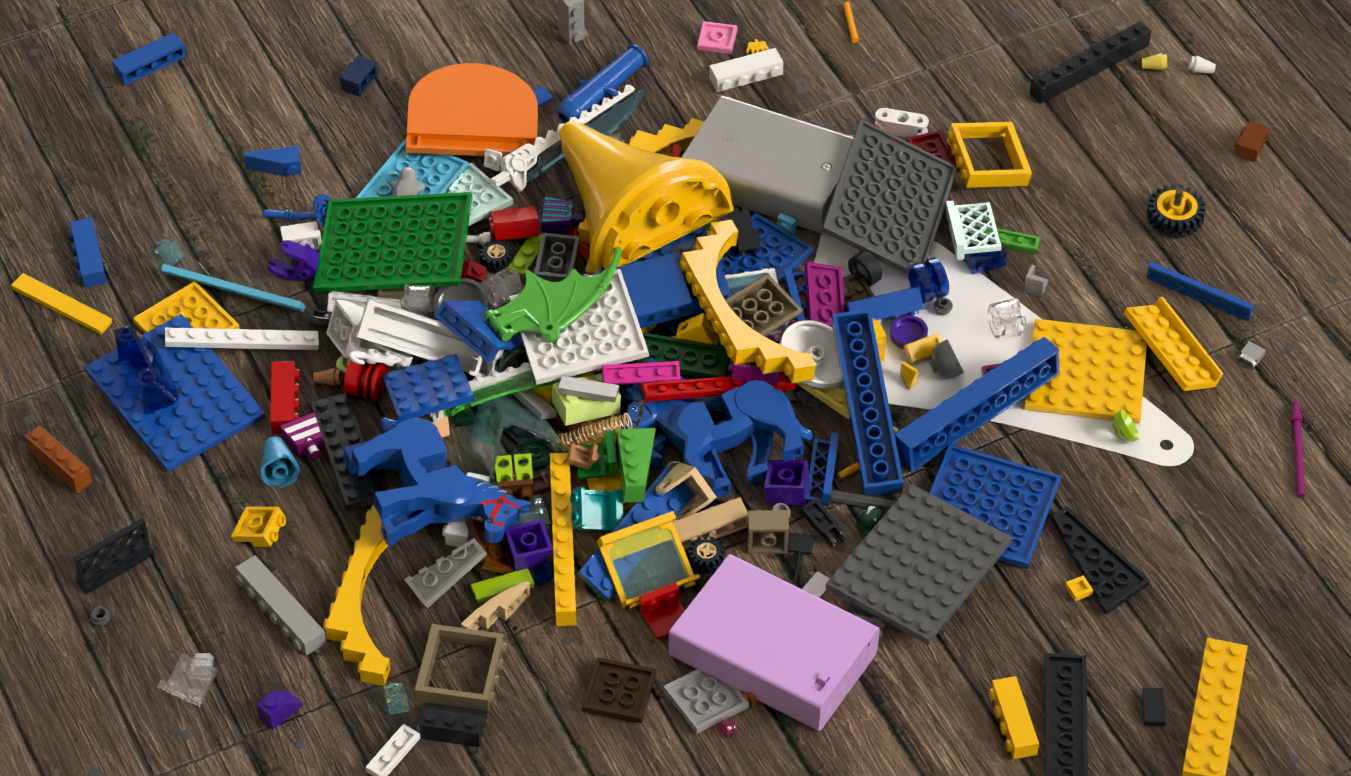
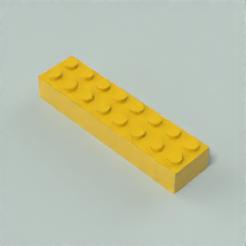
M1207 638L1182 776L1226 775L1247 645Z

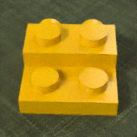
M246 507L231 538L234 542H251L254 547H271L272 543L278 540V531L280 527L285 526L286 517L279 507Z

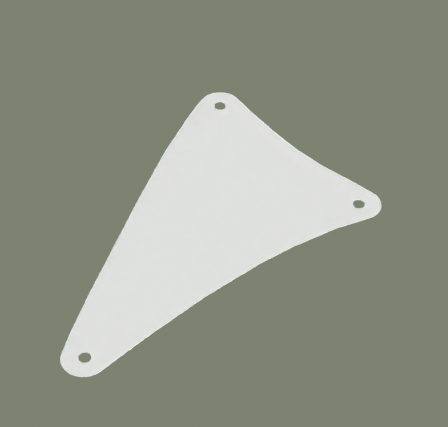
M823 233L820 237L814 263L842 267L843 278L851 275L848 261L859 253L860 250ZM936 241L933 242L923 276L920 280L876 259L882 268L883 275L881 280L870 287L874 296L919 287L924 309L918 310L919 314L913 316L921 318L927 324L928 336L939 333L942 341L948 339L964 371L963 374L953 378L942 377L938 371L934 373L930 362H932L931 356L909 364L905 349L897 347L890 339V327L894 320H890V317L883 318L881 325L887 338L885 361L881 362L889 404L934 409L944 400L957 394L959 390L966 388L976 379L983 377L981 373L982 366L1003 363L1005 360L1015 356L1020 350H1024L1032 344L1034 320L1041 318L966 262L957 260L955 254ZM843 283V292L846 294L849 291ZM938 298L951 300L953 308L949 314H938L934 309L935 300ZM902 361L918 370L917 383L910 390L906 388L900 376ZM843 383L835 386L844 392ZM792 390L782 391L788 400H797ZM1143 396L1140 424L1134 423L1140 439L1134 442L1121 440L1116 436L1111 425L1113 420L1024 410L1026 397L990 420L991 422L1011 425L1087 444L1162 466L1180 465L1192 456L1194 450V443L1190 435ZM1169 440L1173 443V448L1171 450H1164L1160 447V442Z

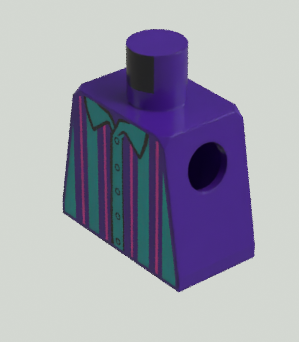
M545 196L541 220L542 234L572 232L573 223L584 221V212H574V203L572 201Z

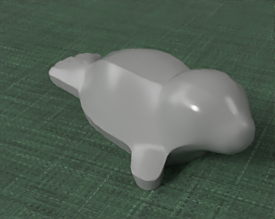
M412 167L403 168L399 173L398 180L391 182L394 188L392 196L418 195L419 192L425 189V184L418 183L417 173Z

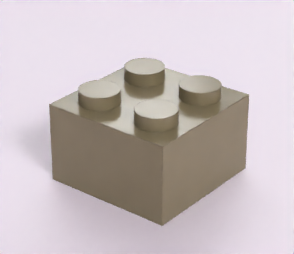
M788 510L748 511V554L788 553Z

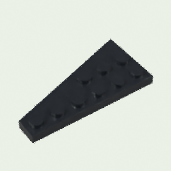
M1068 506L1053 515L1052 521L1081 573L1092 587L1093 594L1105 615L1149 585L1150 579Z

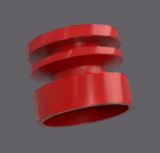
M350 360L344 378L345 394L359 397L363 393L365 399L371 398L373 401H379L386 387L382 375L388 373V365L381 362L369 364L366 361L365 364H357Z

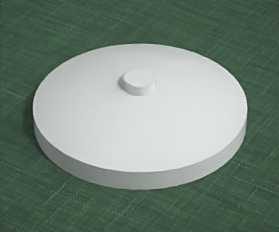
M809 320L799 321L789 326L782 335L779 344L802 353H810L816 364L814 380L802 381V383L816 388H831L841 384L842 377L832 327Z

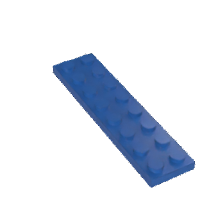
M666 466L646 489L644 502H636L611 533L674 511L675 516H677L694 496V493L683 481L670 491L661 495L658 494L656 487L672 470L669 466ZM598 547L576 574L606 601L616 589ZM650 548L613 561L621 583Z

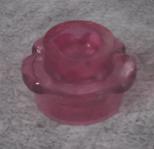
M731 718L722 720L720 724L721 733L724 737L729 736V738H732L737 733V723Z

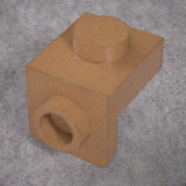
M572 443L569 447L567 463L589 470L598 461V445L594 444L591 449Z

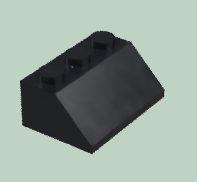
M426 703L421 708L417 723L420 739L480 747L488 711Z

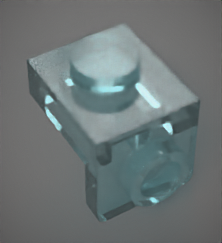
M174 238L169 241L164 239L157 244L158 247L155 252L156 254H161L167 265L172 266L186 257Z
M393 682L383 687L390 715L409 711L407 693L403 683Z

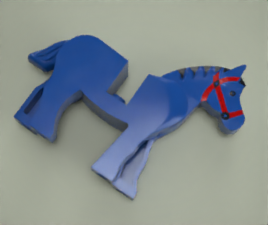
M383 417L380 420V426L384 434L378 435L370 441L344 448L343 461L350 474L357 473L358 476H362L371 468L400 472L403 488L375 492L374 507L381 518V534L388 547L394 546L402 537L411 535L426 525L432 523H453L463 518L476 516L483 518L484 540L489 543H498L502 540L508 526L519 522L520 515L530 511L528 506L531 503L529 501L516 499L506 490L488 481L466 476L456 465L446 467L447 449L437 427L428 420L413 418L399 422V420Z

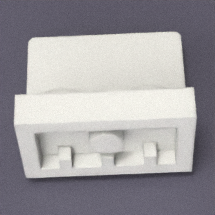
M316 221L281 227L283 240H290L303 246L308 243L312 249L320 251L322 243L321 233L318 230Z

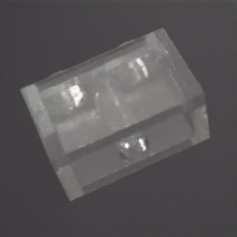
M508 267L479 283L487 292L489 306L493 308L501 306L510 299V296L520 294L523 290L519 272Z

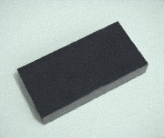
M1143 687L1144 725L1165 726L1164 688Z

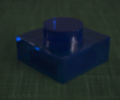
M546 559L533 568L534 584L541 587L554 578V568L551 560Z

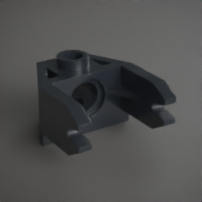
M744 205L742 206V212H739L738 208L735 207L730 219L738 230L736 246H732L733 251L736 252L737 256L759 253L761 248L759 229L752 227L749 210Z

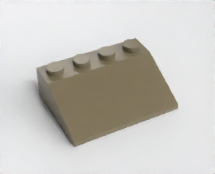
M769 274L725 300L730 309L745 324L762 336H766L803 313L802 308Z

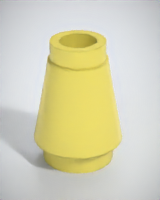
M1160 53L1142 58V68L1162 71L1163 69H1168L1167 54L1162 55Z

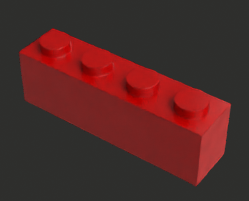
M295 361L272 362L270 410L272 434L281 433V425L299 419V415L296 413V410H299V398H296V395H299V383H296V380H300V372L295 367Z

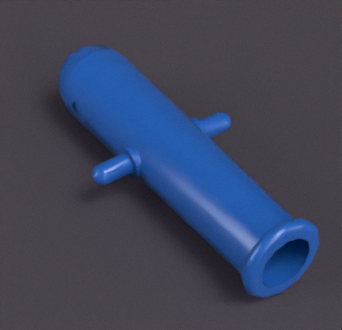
M629 44L624 53L588 81L580 80L578 82L580 87L564 98L558 105L557 115L564 124L569 122L570 117L579 119L581 111L586 110L590 113L592 105H599L603 98H607L610 95L618 96L619 92L616 89L640 67H646L648 64V57L645 51L636 44Z

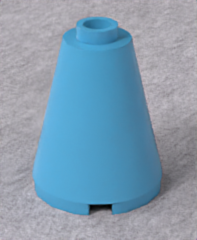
M274 436L265 441L260 474L263 482L268 486L272 487L274 485L278 486V488H284L297 480L300 468L284 441L280 437Z

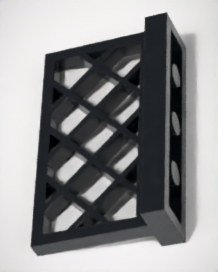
M141 518L74 557L77 571L75 580L86 594L155 555L149 543L146 521ZM131 538L132 540L129 543V545H126L128 540ZM112 548H115L112 555H110L109 553L112 550ZM88 558L85 563H81L82 560ZM95 558H98L96 563L92 564Z

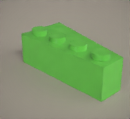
M656 428L617 429L615 448L624 503L644 502Z

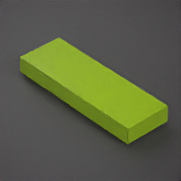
M526 568L471 584V589L478 604L488 601L503 591L525 581L530 583V588L535 586L530 571Z

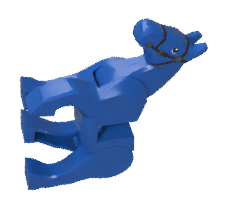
M750 381L740 388L736 387L722 394L723 415L726 421L716 426L703 401L687 403L676 399L645 402L642 394L630 387L626 389L627 399L630 401L626 413L631 418L632 429L660 427L671 441V444L684 454V464L693 466L698 470L717 498L732 492L731 481L728 479L717 453L736 447L750 439L753 445V455L747 472L748 485L750 486L766 480L768 462L772 454L774 432L784 439V462L804 455L802 440L810 441L813 437L811 430L805 429L795 417L787 396L764 381Z

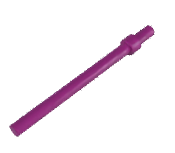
M1295 401L1292 403L1291 423L1293 424L1296 488L1297 497L1304 498L1301 434L1303 417L1300 413V403Z

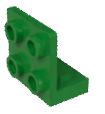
M605 431L606 439H602L603 443L595 444L598 445L597 453H599L597 463L593 464L589 470L577 467L578 479L617 476L613 431ZM594 444L579 446L591 449Z

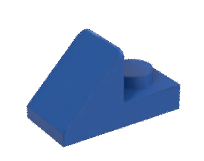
M663 434L654 439L649 469H663L662 455L667 451V438Z

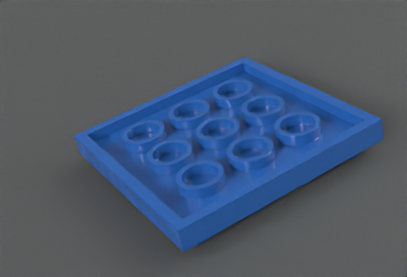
M457 354L447 355L437 360H429L419 365H412L405 369L390 371L382 375L399 422L475 401L474 394Z

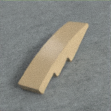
M528 581L522 582L491 598L461 623V628L478 630L481 626L488 630L499 617L506 621L530 595V583Z

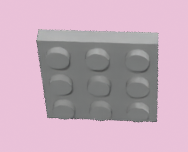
M699 669L663 686L664 693L696 734L749 707L748 701L738 689L703 673Z

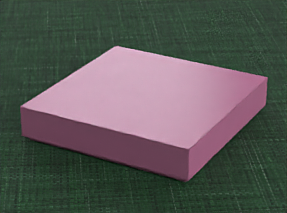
M703 21L697 50L732 54L737 26Z

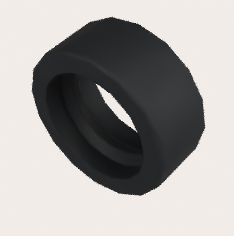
M860 251L849 259L848 268L850 273L853 274L860 271L869 287L882 279V268L871 253Z

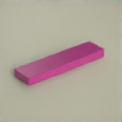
M679 361L602 365L603 383L622 385L681 380Z

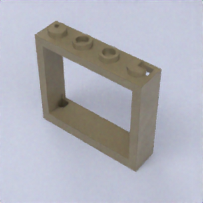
M432 624L415 687L416 702L449 705L489 712L490 704L495 701L494 687L498 688L499 685L498 671L503 669L504 660L502 659V654L506 655L507 642H504V634ZM440 640L494 648L483 694L428 687Z

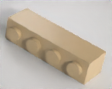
M741 497L731 499L726 503L712 506L699 513H693L680 520H674L673 524L685 551L689 549L690 544L692 545L694 540L697 542L699 537L704 540V536H707L708 540L714 537L715 540L747 528L748 512Z

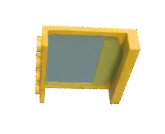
M674 511L607 534L596 541L623 608L628 606L630 609L638 607L639 596L675 582L678 587L684 586L687 589L696 585L695 582L700 578L699 574L694 575L673 524V521L676 519Z

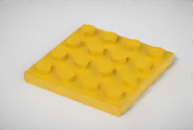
M195 281L133 318L134 323L144 334L180 314L186 318L193 328L240 329L239 324Z

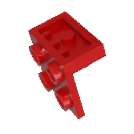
M676 582L639 596V611L657 640L669 636L670 629L685 611L679 600V587Z

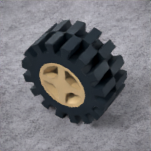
M494 239L491 240V243L485 242V245H482L480 249L481 265L487 267L486 271L490 269V273L496 271V274H499L500 270L502 273L506 272L505 268L507 269L513 260L511 244H506L505 240L494 242Z
M704 536V540L701 537L697 538V542L694 540L692 545L690 544L688 559L691 568H696L698 573L702 570V574H706V571H709V574H713V570L716 572L724 561L725 551L723 544H720L718 539L714 541V537L708 540L707 536Z

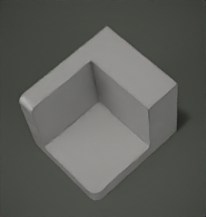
M1031 265L1026 275L1024 292L1042 297L1048 285V279L1034 275L1035 266Z

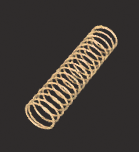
M624 413L623 416L620 414L619 418L618 416H615V419L611 417V421L607 418V423L603 420V424L599 421L598 424L594 423V426L593 424H590V427L587 425L586 429L585 427H582V430L578 428V432L574 429L573 432H566L565 435L563 433L559 434L558 443L560 448L565 451L569 449L567 448V442L569 446L572 443L576 444V441L578 445L591 443L606 437L605 431H611V429L613 431L614 428L617 433V427L621 429V425L625 429V423L628 429H632V421L627 413ZM559 436L562 438L565 450L560 445Z

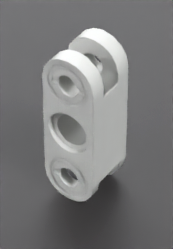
M881 108L876 111L875 124L895 136L908 138L928 133L929 119L923 114Z

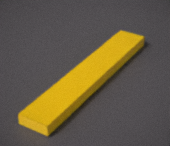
M24 273L11 285L12 289L100 335L112 324V318Z

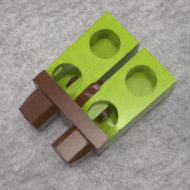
M531 453L514 455L515 473H513L511 455L494 456L497 486L506 490L514 497H520V500L531 502V498L534 496ZM524 459L529 463L518 464V461ZM501 461H506V462L509 463V465H498V464H499V462H501Z

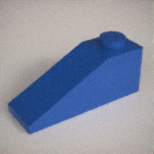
M298 146L244 152L246 168L281 176L302 174Z

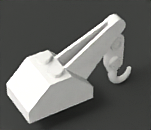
M335 300L326 334L344 358L350 359L357 364H365L366 361L370 364L381 362L389 366H393L395 363L405 367L411 366L413 359L411 354L357 337L355 333L364 308L346 300Z

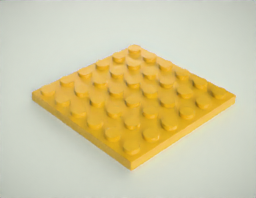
M1042 319L1034 320L1032 343L1042 337H1046L1059 349L1060 375L1026 396L1024 410L1113 420L1115 413L1123 409L1134 423L1140 424L1147 343L1136 330Z

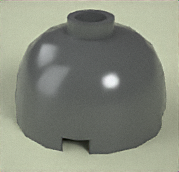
M948 339L934 347L931 353L932 362H930L934 373L938 371L945 378H953L964 373Z

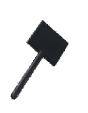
M791 532L788 551L798 553L792 583L794 586L797 583L801 554H812L815 535Z

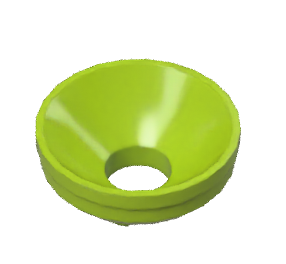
M1118 410L1111 424L1116 436L1128 442L1139 440L1138 430L1125 410Z

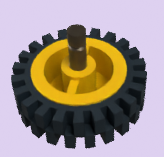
M1166 185L1163 190L1158 188L1157 192L1154 191L1149 198L1147 209L1148 222L1153 224L1152 228L1154 230L1158 228L1159 233L1166 231L1165 236H1169L1170 233H1173L1175 238H1177V234H1180L1181 238L1185 237L1186 233L1190 236L1192 232L1196 233L1198 228L1202 227L1206 210L1205 201H1202L1201 195L1197 196L1198 192L1195 190L1190 193L1191 188L1189 187L1183 190V185H1179L1178 189H1176V185H1171V189H1169L1168 185Z

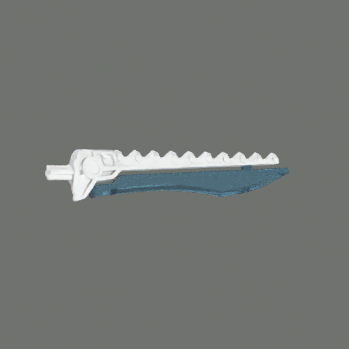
M625 85L623 93L618 91V96H613L612 100L609 97L603 98L601 106L593 104L590 113L586 110L581 111L579 119L570 117L569 121L580 122L585 125L611 107L612 110L588 125V127L609 136L630 117L641 101L645 91L640 90L621 104H618L619 101L635 90L633 86ZM564 124L558 125L557 132L548 130L545 139L536 137L534 145L530 143L525 144L503 157L500 161L501 173L491 178L492 186L497 188L509 181L518 189V192H521L526 187V184H530L540 174L564 158L562 144H559L537 160L538 155L561 141L559 133ZM535 165V168L527 174V171Z

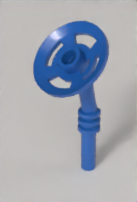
M325 194L316 196L313 201V212L297 213V211L293 212L292 210L289 212L288 210L264 209V217L283 218L285 221L288 219L289 221H292V219L293 221L317 219L319 224L324 227L328 208L327 204L332 198Z

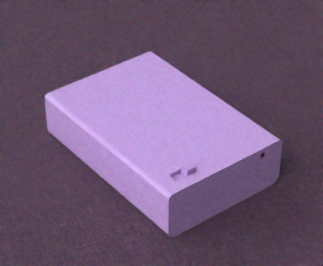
M729 554L670 629L668 654L741 692H751L756 695L758 701L817 731H821L875 657L878 649L880 628Z

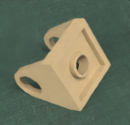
M680 462L672 468L656 487V492L661 495L684 481L694 493V496L676 516L677 520L698 512L717 498L695 467Z

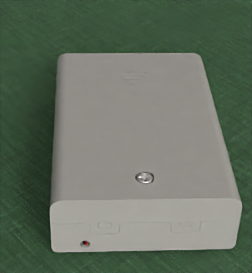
M721 96L681 158L700 160L712 165L726 180L730 189L732 205L741 208L744 205L750 211L777 219L780 213L797 219V226L823 234L821 228L853 137Z

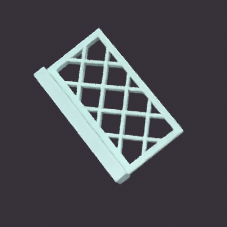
M946 201V218L957 260H963L964 254L1001 251V243L990 202L954 206L953 201ZM987 209L984 213L978 211ZM966 211V212H968V213L964 215V214L959 213V212ZM972 215H975V216H977L978 218H977V219H973V218H971V216H972ZM984 219V220H987V221H989V222H988L987 224H985V223H983V222H981V221ZM965 221H967V222H969V223H971V224H969V225L967 226V225L962 224V223H964ZM975 226H978V227H980L981 229L976 230V229H974V227H975ZM987 230V231H990V232H992V233H991L990 235H988V234H985L984 232ZM967 232H970V233H972L973 235L970 237V236L965 235V234H966ZM981 237L984 240L979 241L976 238ZM990 241V242H993V243H995V244H994V245H988L987 243ZM970 243L976 245L974 247H967Z

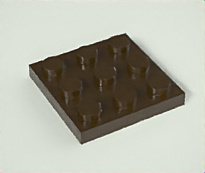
M597 657L582 704V711L642 723L657 675V669Z

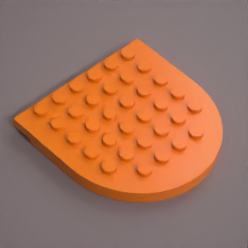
M463 63L437 69L423 77L411 91L408 103L406 153L485 156V150L491 149L501 152L502 157H505L525 144L530 143L534 145L538 129V103L536 96L530 86L520 77L492 65Z

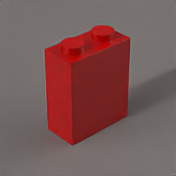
M535 206L491 211V217H488L491 235L494 234L495 240L540 236Z

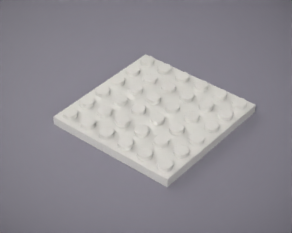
M620 269L615 271L607 291L580 318L560 331L558 339L552 342H545L539 333L531 331L520 332L536 385L561 379L562 376L570 377L602 369V365L622 364L649 357V352ZM519 294L510 296V302Z

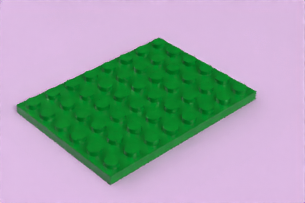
M460 192L329 200L319 252V264L313 286L315 293L460 286L473 199L472 193Z

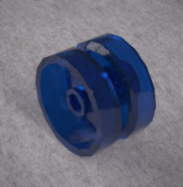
M936 257L926 259L923 264L917 262L908 267L907 274L910 288H920L923 304L931 302L934 298L946 297L949 294V281L946 271L940 260Z

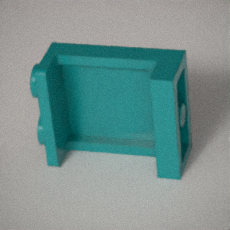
M584 487L571 490V522L573 529L611 532L622 520L623 490L615 489L609 492L585 490Z

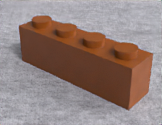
M40 425L25 435L27 450L75 493H79L92 483L90 469Z

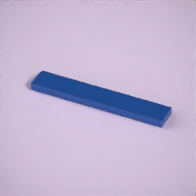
M1151 262L1149 264L1147 279L1244 320H1250L1254 304Z

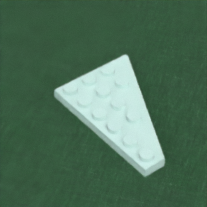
M470 163L468 169L459 175V178L449 187L448 192L472 193L473 199L469 226L491 216V211L503 210L513 205V198L500 187H493L491 179L473 163Z

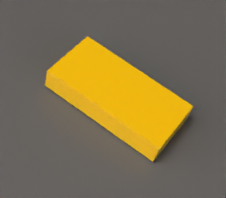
M936 333L904 345L909 364L930 357L934 347L942 342L940 334Z

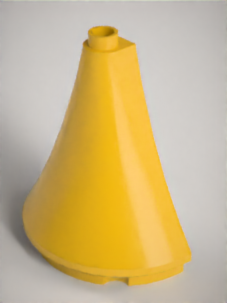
M569 121L560 129L559 135L561 137L563 156L573 173L585 208L590 239V265L594 269L602 267L606 269L611 263L616 247L622 248L618 268L734 211L730 189L726 180L710 164L700 160L671 157L637 148L606 136L580 122Z

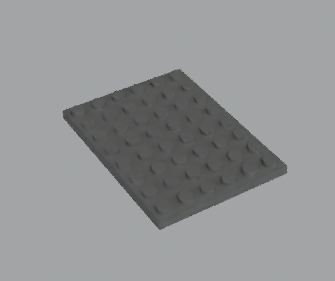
M861 119L853 136L821 232L860 251H867L876 259L920 280L923 276L958 167Z
M911 484L827 581L826 589L929 645L1010 546L1013 537Z

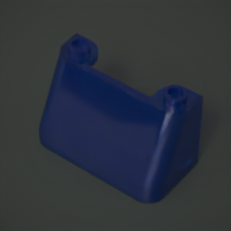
M122 327L114 330L117 356L120 364L130 363L133 369L144 367V370L138 373L137 378L141 387L143 401L141 404L145 415L177 403L179 399L178 390L157 348L131 327Z

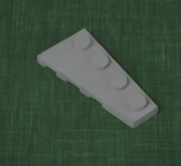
M472 539L453 550L451 555L446 558L441 557L436 560L434 565L429 568L424 567L419 570L417 575L409 576L404 580L424 606L428 608L479 563L487 553L475 539Z

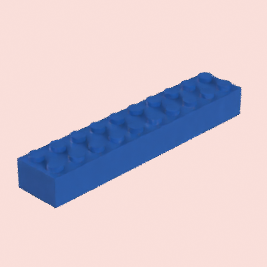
M871 309L832 314V329L863 495L879 496L903 492V476Z
M1046 337L1034 341L1030 346L1020 350L1015 356L1005 360L1001 365L990 370L983 377L976 379L966 388L959 390L954 396L944 400L934 409H930L925 415L915 419L905 428L898 430L895 434L900 463L910 472H913L948 449L949 444L954 445L1060 375L1059 349Z

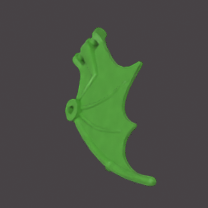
M616 247L608 267L602 273L593 277H584L576 269H572L571 273L564 280L549 282L531 271L525 270L526 285L522 292L506 305L496 310L486 311L484 318L487 322H490L491 327L496 333H499L503 341L510 340L514 334L522 331L539 333L545 342H552L558 339L560 331L580 318L607 291V287L618 266L622 248Z

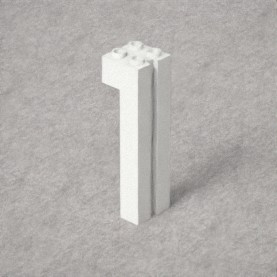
M367 298L355 333L357 337L428 360H437L447 355L457 354L463 371L473 376L487 377L492 371L498 370V366H495L497 359L502 358L504 350H499L493 361L487 362L440 321Z

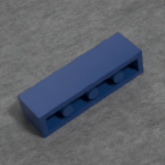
M173 32L113 60L114 74L126 86L185 58V46Z
M88 218L70 222L71 230H68L70 241L74 240L71 246L73 254H77L74 257L76 268L80 267V270H77L79 281L83 280L84 288L106 284L93 219Z
M919 287L844 303L845 312L871 309L872 318L879 320L880 323L883 322V318L890 317V320H894L900 317L901 314L916 315L919 314L918 310L924 309Z

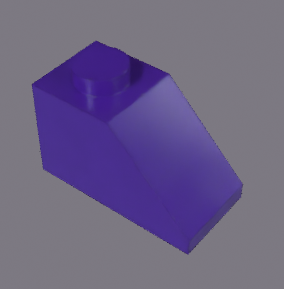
M273 691L256 704L258 718L273 730L299 709L303 702L289 691Z

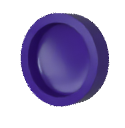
M903 315L896 318L890 327V339L901 349H904L903 346L928 337L927 324L921 318L913 315Z

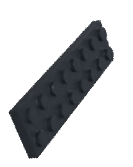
M348 394L311 401V409L316 415L323 437V444L346 510L374 504L375 492L383 491L375 468H371L365 475L358 476L357 473L350 474L343 461L345 447L365 442Z
M1045 653V776H1088L1086 655Z

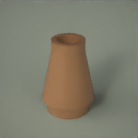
M337 368L314 372L313 380L315 384L337 387L343 382V373L341 369Z

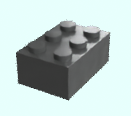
M543 233L534 274L549 282H560L567 278L572 269L577 268L580 254V236Z

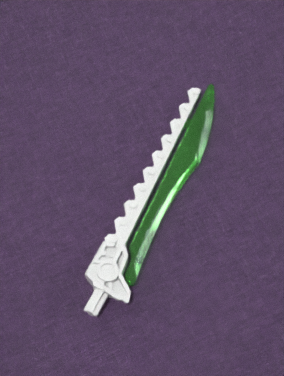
M524 362L519 368L507 367L501 373L492 371L487 377L476 376L472 381H469L475 401L434 412L430 416L433 422H437L444 415L451 417L459 411L483 402L527 389L560 383L561 379L536 385L530 362ZM585 373L578 374V375H574V376H570V377L576 378V377H578V376H580V375H583V374H585Z

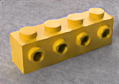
M1017 677L992 680L989 697L995 703V716L1000 718V730L1002 735L1006 736L1007 751L1011 752L1013 759L1037 755L1039 741Z

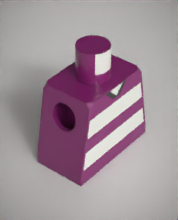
M315 413L280 426L282 439L298 457L308 454L311 459H316L320 456V449L324 445Z

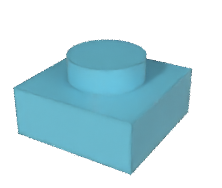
M780 213L777 217V226L794 235L797 228V219Z

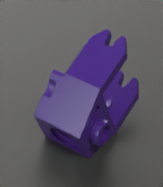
M283 240L280 243L282 246L279 251L285 256L295 259L293 265L278 259H270L268 262L270 265L267 269L272 274L287 280L310 282L317 272L320 254L315 249H312L308 243L303 246L290 240Z

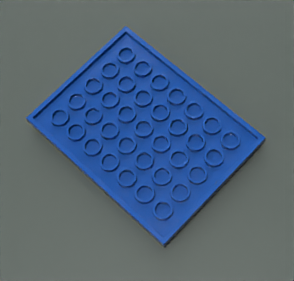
M182 314L84 366L86 374L166 472L173 470L265 418V412L211 348L165 347V328H193Z

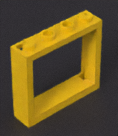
M1013 122L951 123L950 129L947 131V141L950 142L951 152L955 156L956 166L959 167L961 179L964 180L966 188L1028 186L1032 171ZM1002 137L1014 170L974 171L962 138Z

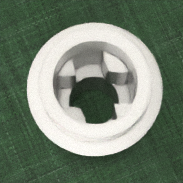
M1192 56L1188 70H1192L1193 73L1213 74L1216 64L1199 56Z

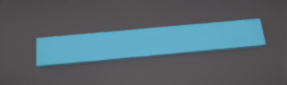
M163 264L161 269L165 274L191 282L195 281L202 285L292 310L304 312L306 305L297 300Z

